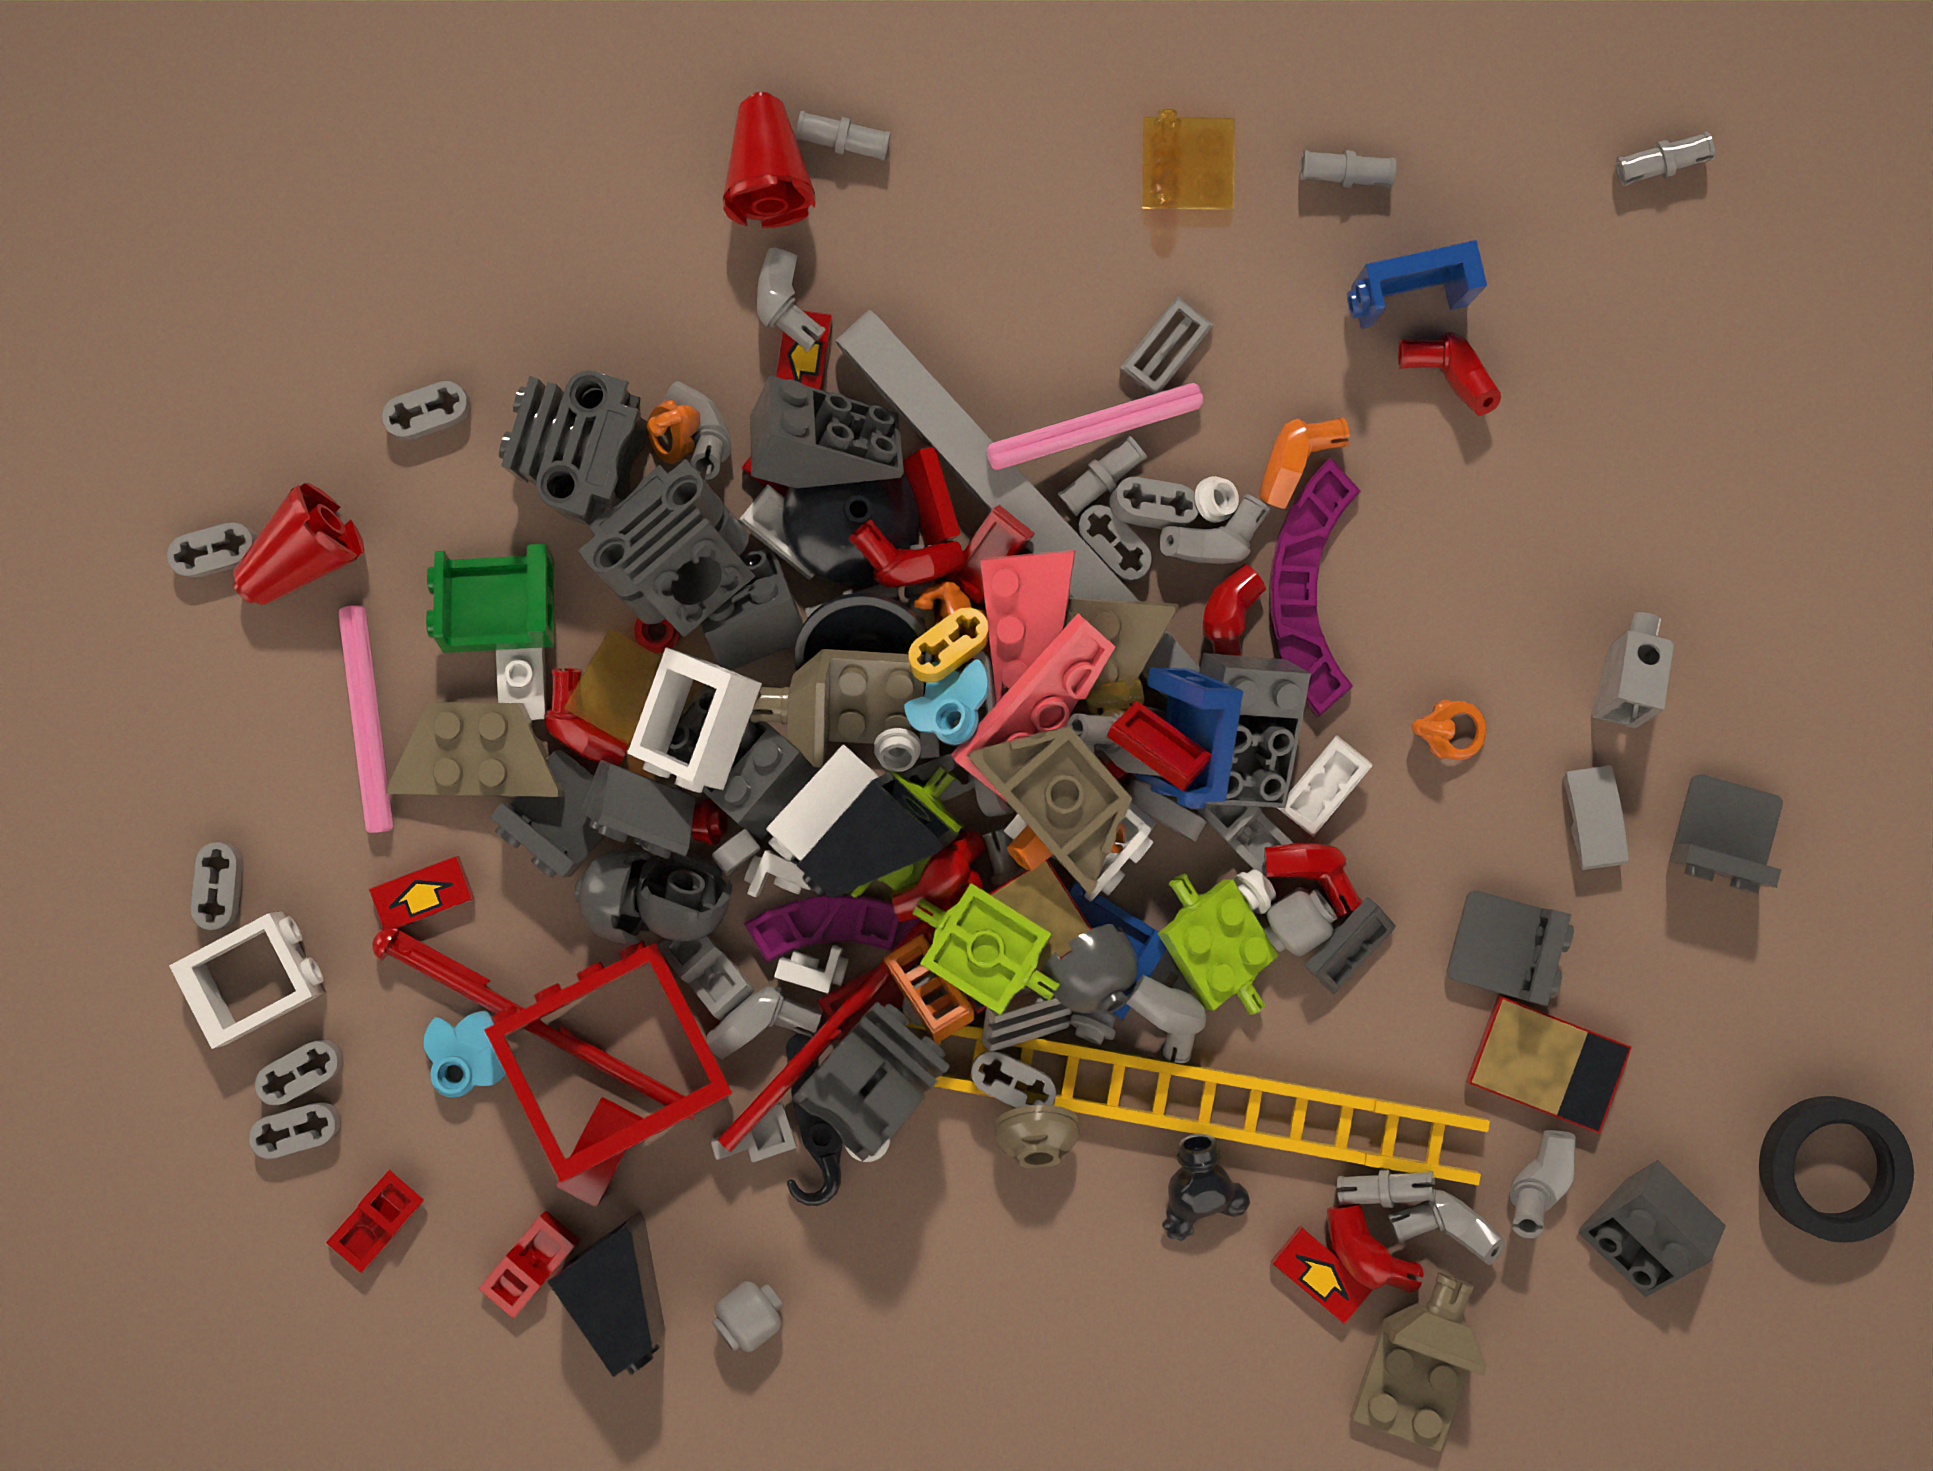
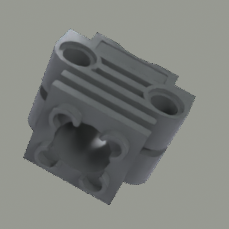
M586 370L577 373L569 380L565 391L555 383L547 382L545 386L539 378L530 376L527 386L519 388L514 400L513 412L518 414L512 432H505L499 447V458L503 459L501 466L518 480L527 483L528 480L533 482L541 499L560 515L569 520L590 525L604 513L606 507L612 508L629 496L631 468L637 455L644 448L648 436V421L641 418L642 413L637 409L640 397L631 395L628 392V381L596 371ZM603 397L597 407L589 409L591 402L595 398ZM575 483L572 494L561 499L563 489L567 485Z
M686 459L669 474L660 465L641 480L637 488L625 500L606 510L588 525L596 536L578 550L591 569L645 624H655L667 619L683 637L755 577L739 557L748 543L746 529Z
M878 1002L864 1014L847 1036L835 1047L792 1097L809 1114L829 1123L837 1131L844 1145L862 1161L869 1156H874L883 1144L896 1133L925 1097L923 1093L931 1089L937 1082L936 1078L944 1074L950 1067L942 1059L945 1056V1052L939 1045L927 1036L920 1040L905 1027L909 1020L897 1008L890 1004H887L884 1008Z

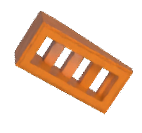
M922 934L885 956L883 962L930 1038L935 1043H938L974 1020V1012L962 991L937 974H935L937 977L915 989L913 987V983L932 972L922 965L917 966L906 974L901 969L921 955L925 956L931 945ZM943 987L946 994L926 1006L923 1000ZM954 1004V1010L935 1020L933 1017L935 1014Z

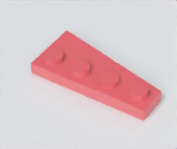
M1076 550L983 558L980 561L996 703L1000 701L1064 629Z
M1077 614L977 725L972 737L960 744L951 754L953 759L1005 800L967 755L973 750L1067 726L1069 716L1078 700L1087 697L1116 646L1080 614Z

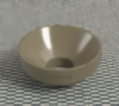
M1054 1105L1018 1107L1003 1113L994 1123L996 1143L999 1148L1018 1161V1165L1030 1169L1057 1165L1079 1139L1080 1126L1077 1115L1071 1110Z

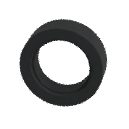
M1820 1096L1792 1105L1772 1123L1765 1135L1760 1150V1179L1770 1204L1782 1218L1793 1226L1827 1241L1840 1243L1857 1242L1881 1233L1901 1215L1912 1192L1914 1182L1913 1158L1909 1145L1900 1129L1891 1119L1877 1109L1846 1098ZM1830 1124H1850L1867 1137L1874 1149L1877 1159V1175L1874 1186L1869 1195L1859 1205L1841 1213L1818 1212L1803 1199L1797 1188L1794 1177V1163L1797 1152L1803 1141L1815 1130Z

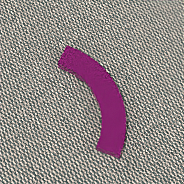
M1331 458L1310 478L1290 508L1277 538L1271 562L1269 581V610L1273 635L1280 658L1287 659L1311 673L1305 703L1317 718L1324 714L1353 687L1330 652L1320 628L1317 612V582L1322 551L1338 518L1361 492Z
M839 895L834 898L821 896L786 903L765 911L743 924L768 963L798 948L827 942H855L893 951L921 919L915 918L899 922L892 902L864 896L854 898L853 896ZM923 956V957L921 958V960L917 963L918 966L921 965L920 963H921L922 959L924 958V956Z

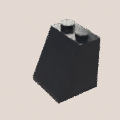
M888 772L873 779L798 863L797 867L805 873L802 879L809 888L821 896L828 894L831 898H834L937 854L952 843L959 834L892 773Z
M639 1211L564 1264L548 1281L552 1290L613 1377L625 1369L632 1375L648 1364L654 1358L652 1354L660 1348L657 1342L665 1331L646 1222Z

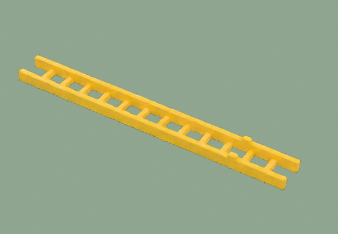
M910 1021L906 1025V1027L925 1030L924 1027L916 1026ZM967 1024L951 1035L976 1039L974 1061L980 1053L987 1050L981 1042L984 1027ZM1042 1037L1012 1045L1022 1048L1020 1061L1030 1066L1034 1050L1067 1056L1061 1095H1056L1053 1105L1066 1108L1072 1112L1192 1134H1207L1214 1138L1363 1164L1375 1168H1385L1407 1173L1433 1171L1434 1178L1478 1186L1480 1183L1481 1174L1479 1172L1439 1164L1445 1125L1488 1132L1490 1121L1486 1118L1190 1064H1176L1173 1061ZM1080 1058L1113 1064L1106 1103L1073 1098ZM982 1063L979 1068L982 1071L984 1068V1063ZM1125 1067L1158 1072L1152 1112L1118 1106ZM970 1073L969 1079L942 1074L936 1078L937 1082L934 1087L992 1097L976 1087L972 1080V1073ZM1171 1075L1204 1081L1197 1120L1164 1114ZM1019 1080L1017 1081L1015 1087L1027 1094L1026 1103L1034 1104L1037 1099L1045 1101L1047 1098V1094L1044 1092L1027 1089V1084ZM1217 1083L1249 1089L1243 1128L1210 1123ZM1262 1091L1295 1097L1288 1137L1256 1131ZM1308 1100L1340 1105L1334 1145L1301 1139ZM1354 1108L1386 1114L1379 1153L1347 1147ZM1399 1117L1431 1122L1425 1161L1393 1156Z

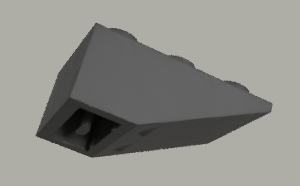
M769 375L750 415L751 476L792 488L901 478L904 472L898 413L890 411L883 406H872L846 398L839 393H828L811 388L795 380H784Z
M1203 653L1199 673L1243 690L1226 801L1206 802V804L1286 808L1311 673L1287 659Z
M704 684L684 706L667 755L690 764L717 690L716 688ZM749 717L724 789L704 786L702 791L734 821L760 840H763L769 833L766 828L821 768L813 767L804 755L768 722L760 721L759 723L751 722Z

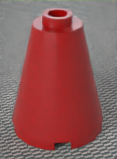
M756 92L749 95L738 107L723 194V210L729 219L744 226H748L747 219L761 220L762 228L788 226L809 216L808 207L812 205L815 208L816 205L815 191L784 103L770 93Z
M303 483L301 486L298 484L290 490L233 570V577L235 579L233 586L235 591L248 603L256 602L260 605H266L354 562L365 551L364 542L352 520L348 521L345 525L335 514L341 507L324 491L310 483Z

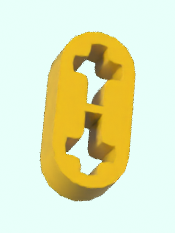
M961 608L951 613L917 638L909 649V665L913 676L926 683L938 682L978 654L988 641V621L985 616L976 609ZM963 624L966 628L976 626V638L971 639L969 636L964 635L954 643L952 642L959 636L960 625ZM945 648L938 655L939 665L934 667L929 662L921 665V653L926 651L932 656Z

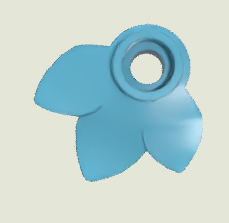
M976 659L961 674L955 670L938 682L926 683L925 697L910 700L904 705L909 723L920 732L935 733L946 744L959 745L966 742L976 731L978 725L977 710L988 696L989 675L987 669L980 660ZM938 662L932 663L934 667L939 665ZM961 716L958 725L953 728L954 721Z
M483 1010L468 1015L455 1028L449 1022L438 1017H434L430 1022L424 1035L423 1045L426 1054L433 1062L430 1074L431 1082L440 1094L451 1098L461 1097L469 1093L475 1085L491 1086L502 1080L506 1075L484 1029L493 1025L492 1016L488 1011ZM457 1065L462 1069L463 1077L460 1082H454L449 1078L448 1070L450 1066Z

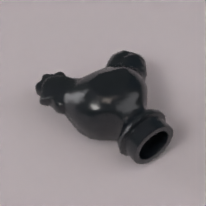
M1193 1134L1179 1142L1177 1160L1182 1167L1170 1179L1168 1185L1170 1207L1166 1210L1167 1219L1162 1223V1227L1167 1230L1166 1233L1170 1239L1183 1241L1187 1236L1193 1235L1194 1229L1192 1226L1197 1219L1216 1213L1232 1217L1243 1215L1250 1205L1247 1190L1240 1183H1233L1227 1172L1217 1164L1221 1154L1217 1148L1215 1138L1210 1135Z

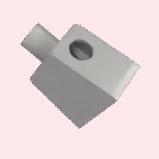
M1644 612L1634 613L1630 630L1610 644L1591 717L1636 729L1664 710L1674 643L1671 640L1658 637L1661 623L1660 617Z

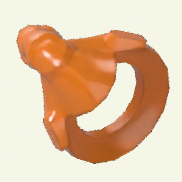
M672 399L663 401L662 404L657 405L652 410L647 422V430L652 448L661 460L674 464L684 459L686 454H690L695 450L692 435L697 431L701 423L698 410L690 405L678 406ZM668 427H670L673 438L670 452L663 449L658 439V436H662Z
M947 580L942 581L941 584L928 587L914 601V607L933 609V601L939 599L936 605L935 625L956 610L972 608L969 597L954 582ZM963 624L959 626V634H960V629H961L962 627H964ZM943 648L935 654V659L937 662L939 653L943 651L945 648Z
M1441 700L1434 705V709L1430 714L1416 719L1411 726L1414 734L1427 741L1430 745V752L1439 759H1468L1480 750L1486 737V721L1481 711L1473 704L1464 701ZM1458 713L1468 714L1476 726L1474 740L1469 746L1462 749L1455 748L1449 742L1455 733V724L1450 719Z

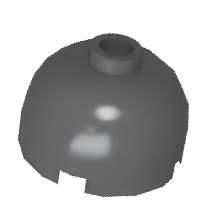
M612 850L596 858L588 866L584 875L579 877L575 886V899L579 903V909L585 924L599 937L613 942L638 944L642 941L636 938L640 931L649 932L650 929L643 923L636 905V890L642 866L651 857H654L651 853L633 850Z
M674 852L672 860L659 861L660 856L658 855L651 857L642 866L636 890V905L643 923L652 932L665 939L677 942L696 941L708 936L722 922L727 912L733 887L730 880L726 884L721 878L723 871L719 866L702 856L686 853V856Z
M1113 924L1103 925L1077 936L1068 942L1073 951L1062 959L1055 953L1043 966L1041 973L1060 983L1057 991L1051 988L1049 990L1061 1004L1074 1012L1095 1013L1102 1011L1105 1015L1115 1012L1127 1002L1126 994L1134 986L1138 973V959L1132 943L1123 929L1119 926L1118 930H1116Z

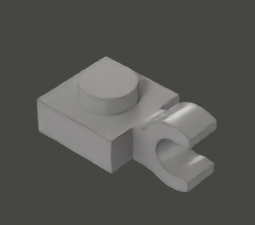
M783 1102L775 1104L732 1152H729L719 1143L718 1139L720 1136L713 1138L711 1141L716 1160L748 1149L752 1163L797 1148Z

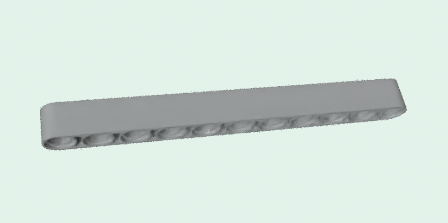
M868 310L835 340V343L845 356L929 447L934 446L938 457L989 513L993 508L1001 505L1035 533L1024 549L1027 554L1076 550L1070 584V596L1139 601L1015 465L999 470L992 469L987 458L986 449L994 442L875 313ZM1165 631L1140 677L1147 684L1150 667L1189 668L1196 672H1200V667L1176 640ZM1151 688L1167 705L1168 695Z

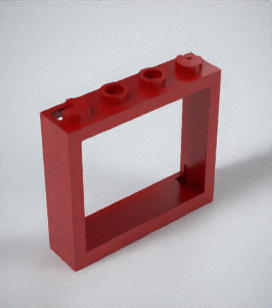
M642 940L638 944L626 947L618 953L621 960L605 968L602 962H598L581 970L576 974L578 982L564 989L561 988L559 983L554 984L533 996L536 1001L535 1004L519 1011L517 1005H514L491 1017L493 1025L484 1029L560 1183L573 1179L732 1095V1091L656 942L646 946L644 940ZM650 963L710 1084L588 1148L565 1158L506 1036Z

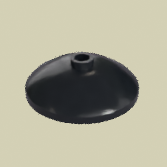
M904 474L901 478L805 488L788 487L783 502V529L792 552L810 572L834 584L861 586L877 582L874 580L873 571L875 568L849 540V537L854 534L853 532L866 521L872 520L896 549H910V546L915 545L919 533L920 516L911 485ZM853 503L861 505L864 509V517H854L850 513V505Z
M874 593L842 595L822 604L803 624L795 647L796 671L799 670L822 649L909 654L911 644L928 630L912 610L892 598ZM863 640H869L875 646L871 649H866L859 643ZM926 651L921 653V655H925V663L929 662L932 664L935 662V655L931 656ZM924 682V694L926 689V682Z

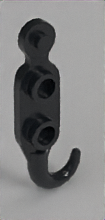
M797 1033L788 1040L786 1054L790 1061L811 1039L810 1037ZM815 1062L791 1087L792 1097L817 1069ZM793 1100L802 1141L805 1148L822 1169L824 1182L821 1189L815 1193L802 1191L793 1179L787 1181V1186L790 1194L799 1203L806 1206H820L829 1202L837 1194L841 1185L840 1158L843 1141L829 1123L809 1114Z

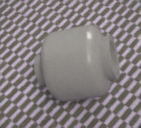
M1297 887L1271 904V908L1267 911V919L1270 926L1264 930L1272 945L1279 952L1287 949L1296 956H1303L1333 935L1332 922L1337 917L1331 905L1320 891L1314 889L1310 892L1304 887Z
M744 1281L715 1304L716 1318L711 1322L733 1352L738 1348L745 1352H753L780 1330L782 1322L777 1311L783 1307V1304L768 1284L759 1288L751 1281Z

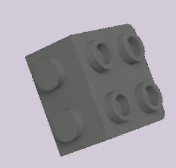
M557 750L551 754L547 762L556 782H561L564 797L517 796L512 803H501L490 816L499 825L495 832L517 849L522 844L535 855L531 862L551 878H554L556 874L561 877H572L605 837V835L598 833L599 830L590 827L592 819L580 812L594 775L567 752Z
M1706 775L1693 776L1689 783L1669 862L1686 866L1684 874L1713 881L1715 874L1731 879L1730 887L1758 894L1760 887L1777 888L1782 869L1768 866L1767 863L1783 806L1782 799L1775 794Z
M1470 891L1464 902L1447 967L1448 977L1454 981L1548 1006L1550 997H1556L1561 985L1562 972L1557 970L1561 953H1566L1572 943L1574 927L1569 925L1571 914L1532 906L1481 891Z

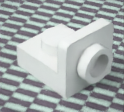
M766 850L762 858L756 855L753 857L744 881L751 884L747 894L755 898L761 894L769 873L776 876L773 884L790 892L799 894L802 887L807 890H811V888L802 879L805 873L797 867L799 862L795 860L787 861L783 856L771 850Z
M837 944L832 946L826 969L818 967L819 959L793 952L791 959L786 957L779 959L774 977L829 993L833 984L842 985L849 959L841 957L844 946Z

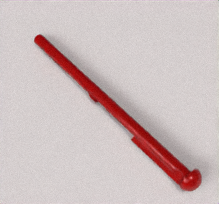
M970 868V877L967 883L950 903L942 909L947 913L949 909L958 904L971 883L983 890V880L977 871ZM921 919L892 952L922 934L929 944L932 945L933 942L927 933L935 928ZM923 955L903 966L902 968L905 973H908L921 960ZM883 961L720 1136L718 1141L729 1152L735 1149L832 1042L840 1039L845 1034L840 1030L844 1024L867 1006L893 978Z
M384 928L373 939L372 950L380 961H383L387 955H390L496 1014L514 1005H517L519 1011L525 1009L485 987L491 982L490 979L407 935L398 928ZM539 1019L523 1028L664 1106H668L685 1097V1095L571 1034L563 1025H561L560 1031H557ZM697 1113L689 1117L688 1119L693 1121Z

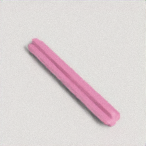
M1190 383L991 443L986 449L987 458L992 469H1003L1197 410L1204 403L1203 395L1198 384Z
M360 605L345 606L339 609L338 615L365 828L369 833L386 832L392 830L393 821L389 794H386L388 781L366 610Z

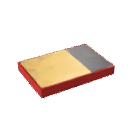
M1048 859L1033 871L1026 869L989 893L992 897L1052 934L1039 955L1036 969L1039 972H1042L1043 966L1053 954L1057 953L1059 958L1062 959L1073 951L1068 942L1092 929ZM936 928L927 933L932 942ZM966 994L977 1014L987 1008V1006Z
M1498 995L1465 1082L1600 1134L1632 1047Z

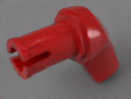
M1446 332L1445 335H1441L1440 339L1399 340V369L1439 368L1444 373L1454 393L1478 417L1490 413L1499 405L1501 393L1473 347L1462 335Z
M872 520L863 523L849 537L850 542L861 551L875 568L873 571L874 580L885 587H904L930 582L962 568L965 563L960 543L952 540L921 549H896Z
M1248 564L1242 565L1215 587L1206 605L1202 632L1208 640L1212 641L1214 654L1242 656L1239 636L1242 635L1246 627V611L1266 590L1261 577Z
M562 668L552 669V709L547 710V714L544 715V722L548 732L562 744L584 758L596 763L603 760L619 766L627 752L626 741L598 727L588 715L584 714L583 710H580L582 670L576 668H565V671H562Z
M966 830L960 832L948 848L945 847L929 858L918 881L892 892V903L899 922L919 918L913 915L916 907L929 915L933 914L918 904L923 897L941 910L950 903L967 883L970 877L969 866L984 851V841L978 833L972 830L968 834Z
M1292 843L1264 847L1266 877H1304L1313 879L1314 882L1319 881L1336 916L1347 914V906L1341 895L1344 896L1351 911L1358 908L1362 903L1361 898L1358 897L1343 869L1346 866L1345 861L1347 858L1337 847L1316 843Z
M1361 1204L1346 1205L1344 1207L1337 1205L1327 1208L1333 1250L1348 1272L1357 1281L1370 1289H1378L1383 1285H1389L1409 1293H1415L1419 1290L1422 1282L1407 1278V1274L1424 1277L1422 1266L1416 1262H1408L1391 1257L1387 1248L1370 1235Z

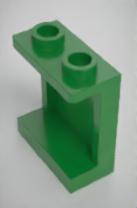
M546 544L527 545V556L453 560L448 558L445 551L434 552V566L427 569V586L429 593L434 594L433 610H428L426 614V627L429 638H434L443 653L554 647V559Z

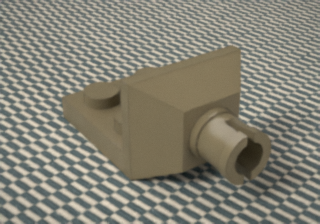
M822 649L793 674L790 687L774 688L761 686L750 719L754 723L761 721L787 724V738L813 767H823L828 741L874 744L879 734L892 728L910 730L920 740L921 732L913 728L909 723L904 705L910 700L924 697V682L913 676L909 665V654ZM922 655V663H921V665H924V664H925V655Z
M1438 1272L1436 1284L1427 1306L1416 1303L1383 1319L1350 1413L1353 1421L1438 1452L1442 1451L1469 1371L1484 1376L1487 1368L1471 1328L1463 1321V1313L1469 1296L1473 1292V1285L1458 1278L1452 1280L1450 1275Z

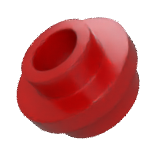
M637 618L634 625V636L637 643L644 650L654 654L664 653L666 647L672 649L678 643L681 634L667 619L659 622L663 623L666 627L665 636L661 639H653L650 635V629L653 624H645Z
M705 799L701 804H697L694 807L691 833L697 842L704 841L707 845H717L721 840V836L727 832V814L712 799Z

